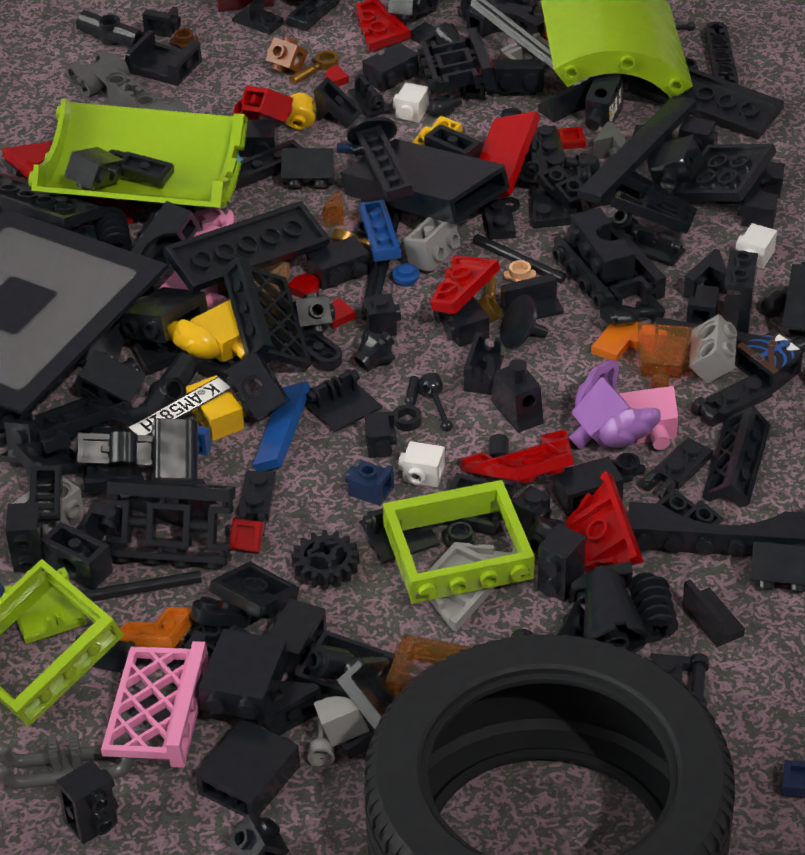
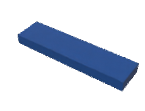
M377 200L358 204L374 261L402 258L401 248L385 201Z
M307 381L282 387L290 402L272 412L252 464L256 471H266L283 465L307 400L306 393L311 388Z

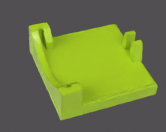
M65 567L58 569L57 572L69 581V575ZM11 585L5 586V587H4L5 591H7L8 589H10L12 586H11ZM51 587L16 620V623L25 643L29 644L86 625L87 620L78 608Z

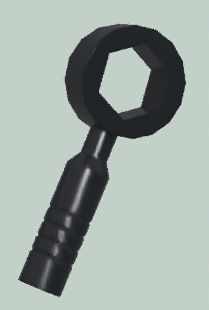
M412 376L409 379L405 398L406 405L398 406L393 411L394 426L401 431H413L420 427L422 423L421 411L418 407L414 406L419 391V378L416 376ZM405 415L414 417L408 421L400 419V417Z

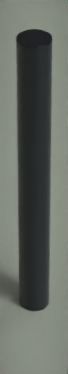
M476 234L473 238L474 244L510 261L523 260L531 265V270H535L538 274L547 275L553 273L560 284L566 279V274L480 234Z
M199 570L81 592L94 602L202 583Z

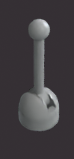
M318 716V738L309 745L308 761L313 766H330L335 760V749L329 740L325 738V731Z

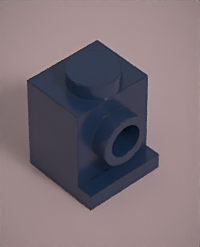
M362 460L357 467L351 466L345 478L346 483H348V495L381 506L394 488V467L388 465L386 468Z

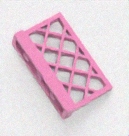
M193 641L191 649L130 646L101 747L103 756L169 759L171 767H185L200 707L198 687L210 661L206 642ZM137 658L151 659L153 661L141 670L135 666ZM173 660H185L184 665L174 671H171L166 666ZM161 669L166 676L152 684L147 676ZM141 681L146 688L132 695L128 688ZM173 682L178 689L165 697L159 690ZM154 694L159 701L145 709L139 702ZM134 706L139 714L125 722L121 717V713ZM167 708L171 715L158 723L152 716ZM147 720L152 728L138 736L132 728ZM124 733H127L132 738L131 741L124 745H113L114 739ZM158 734L164 739L162 747H149L145 744V742Z

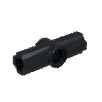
M83 10L79 13L76 21L77 29L100 37L101 42L108 46L120 44L132 48L145 35V32L140 29L120 23V18L113 14L100 16Z
M185 352L178 353L160 380L150 385L149 395L143 402V404H148L150 414L186 395V386L189 385L200 369L198 366L199 362L193 355L186 354Z

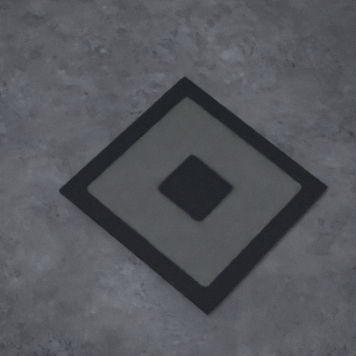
M5 209L0 214V407L24 416L169 268L168 264Z

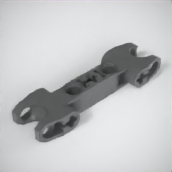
M105 50L93 53L95 64L82 65L73 62L66 65L68 78L78 92L85 97L99 93L111 103L120 107L193 113L179 99L166 104L156 97L154 93L130 77L128 66L120 57Z

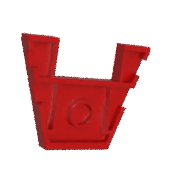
M565 428L540 435L541 445L495 458L480 452L458 459L462 471L519 481L521 483L534 481L538 475L544 473L550 475L562 473L565 471V467L574 465Z

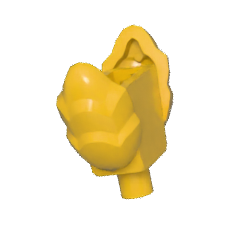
M230 300L200 314L190 321L181 319L173 321L167 326L169 339L181 350L186 351L195 358L212 359L215 357L220 362H226L236 356L241 360L246 357Z

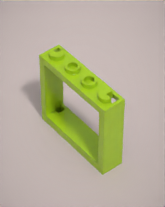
M503 480L383 503L384 528L411 604L534 579L535 556ZM500 511L517 553L422 573L417 572L403 530Z
M43 559L28 570L0 598V635L51 587L92 620L94 624L15 699L0 686V702L27 727L46 712L124 636L113 618Z

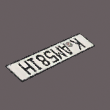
M218 376L150 414L151 416L128 426L127 429L137 435H149L152 433V423L156 418L178 419L231 388L227 382Z

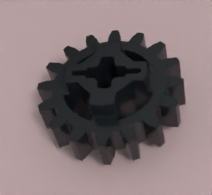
M323 530L321 536H317L312 532L311 539L308 540L302 537L300 545H294L292 567H294L295 576H301L302 583L312 581L313 588H316L319 583L324 584L325 589L329 588L330 583H335L339 587L341 586L342 579L351 581V573L358 572L360 558L356 542L350 543V536L348 535L339 538L338 531H335L333 535H328V532Z

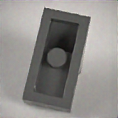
M612 121L604 125L593 141V155L598 160L611 158L627 142Z

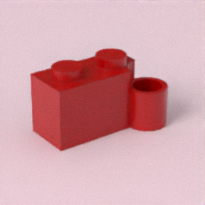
M246 85L242 99L234 107L233 116L236 113L244 114L248 120H258L260 116L268 120L286 122L292 112L294 98L269 88Z

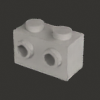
M430 217L403 239L408 263L424 272L436 269L444 259L460 246V236L456 224L439 221Z

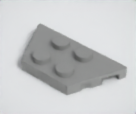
M454 542L428 571L506 556L517 552L515 547H513L512 552L494 551V545H472L470 543ZM496 587L433 599L430 602L448 626L457 632Z

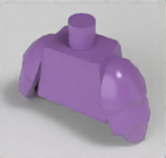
M606 360L599 366L593 367L585 382L578 388L575 408L572 414L581 426L569 438L580 450L592 439L602 448L630 446L636 440L652 433L653 428L661 421L659 409L631 408L616 391L619 371L617 361Z

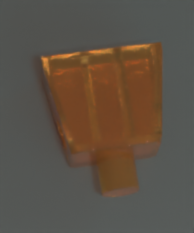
M638 323L637 349L640 375L642 377H652L651 387L653 389L668 387L669 379H681L691 346L692 327Z

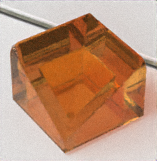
M336 190L323 206L324 227L344 225L343 201L340 190Z

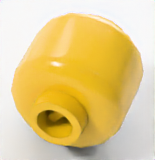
M306 93L290 95L289 97L294 98L292 112L285 123L297 130L311 127L316 117L315 100Z

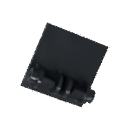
M347 369L344 373L338 375V378L333 376L330 380H325L322 384L311 387L309 392L306 393L307 400L305 405L334 432L364 418L366 413H374L382 409V405L357 384L360 376L355 369Z
M383 508L368 511L367 515L362 517L363 520L359 521L360 525L382 562L395 560L383 524ZM429 525L403 530L411 554L440 545L439 540Z

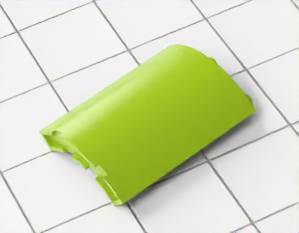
M541 0L553 69L567 87L589 77L614 73L643 78L658 86L670 98L673 95L678 96L693 87L671 7L666 0Z
M61 98V105H58L56 109L58 123L50 151L46 152L45 159L41 164H34V169L29 174V186L32 187L31 191L154 203H165L168 201L176 205L223 209L226 208L227 202L231 201L238 181L241 161H237L239 150L244 151L248 118L244 114L234 113V116L74 103ZM93 147H99L107 152L111 149L123 152L128 151L173 163L174 173L163 187L121 176L116 184L87 191L79 188L77 182L64 176L72 152Z

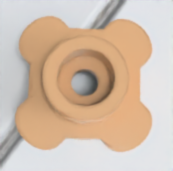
M523 260L513 261L509 265V270L504 272V278L510 279L513 282L536 277V271L531 270V265Z

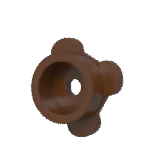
M181 28L174 32V38L170 39V44L177 45L183 49L191 40L199 41L197 36H193L191 29Z

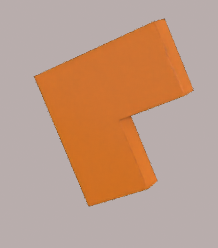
M639 322L627 325L610 324L591 346V354L607 360L618 361L625 351L631 347L655 356L667 341L668 333Z
M167 607L156 622H125L120 628L124 634L120 641H133L136 646L175 648L195 623L190 617L191 608Z

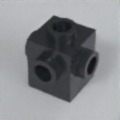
M310 293L303 295V299H296L294 301L302 331L315 330L324 333L326 332L325 329L333 323L335 309L332 303L329 304L328 296Z
M248 814L227 838L234 851L233 855H287L289 852L279 833V826L267 817L261 818Z

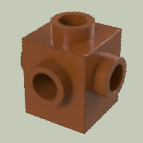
M284 36L283 40L274 37L272 43L267 48L265 60L273 64L272 69L286 74V71L289 70L297 73L302 69L308 51L298 46L297 41Z

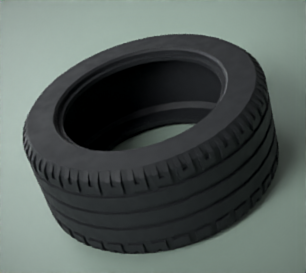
M532 634L529 636L518 635L515 637H505L500 640H490L487 643L476 644L473 648L462 649L460 653L451 654L446 659L436 662L435 666L425 669L421 675L413 678L412 683L407 684L402 689V692L395 696L393 703L388 705L385 714L380 718L369 745L364 770L368 855H486L469 845L451 829L440 814L442 809L459 789L479 775L506 764L541 759L567 761L601 771L618 780L644 803L654 818L655 824L642 839L619 855H729L734 814L735 777L727 742L722 735L719 725L715 723L714 716L708 712L706 705L699 701L698 696L690 691L685 683L678 681V677L667 673L665 668L655 665L653 661L642 658L637 653L629 652L625 648L615 647L610 643L585 639L579 636Z

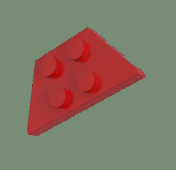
M605 471L599 477L603 480V483L593 495L587 493L581 500L579 507L564 522L569 529L586 536L585 573L591 572L598 566H608L623 562H631L632 565L644 562L614 477L608 471Z

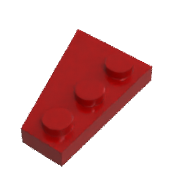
M366 0L355 4V12L369 52L411 38V30L393 13H388V9L379 0Z

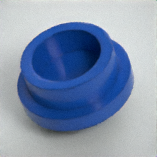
M404 263L395 267L392 275L398 285L409 287L417 282L420 277V271L416 266Z

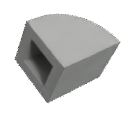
M336 696L314 702L323 729L333 747L369 732L361 711L351 699Z

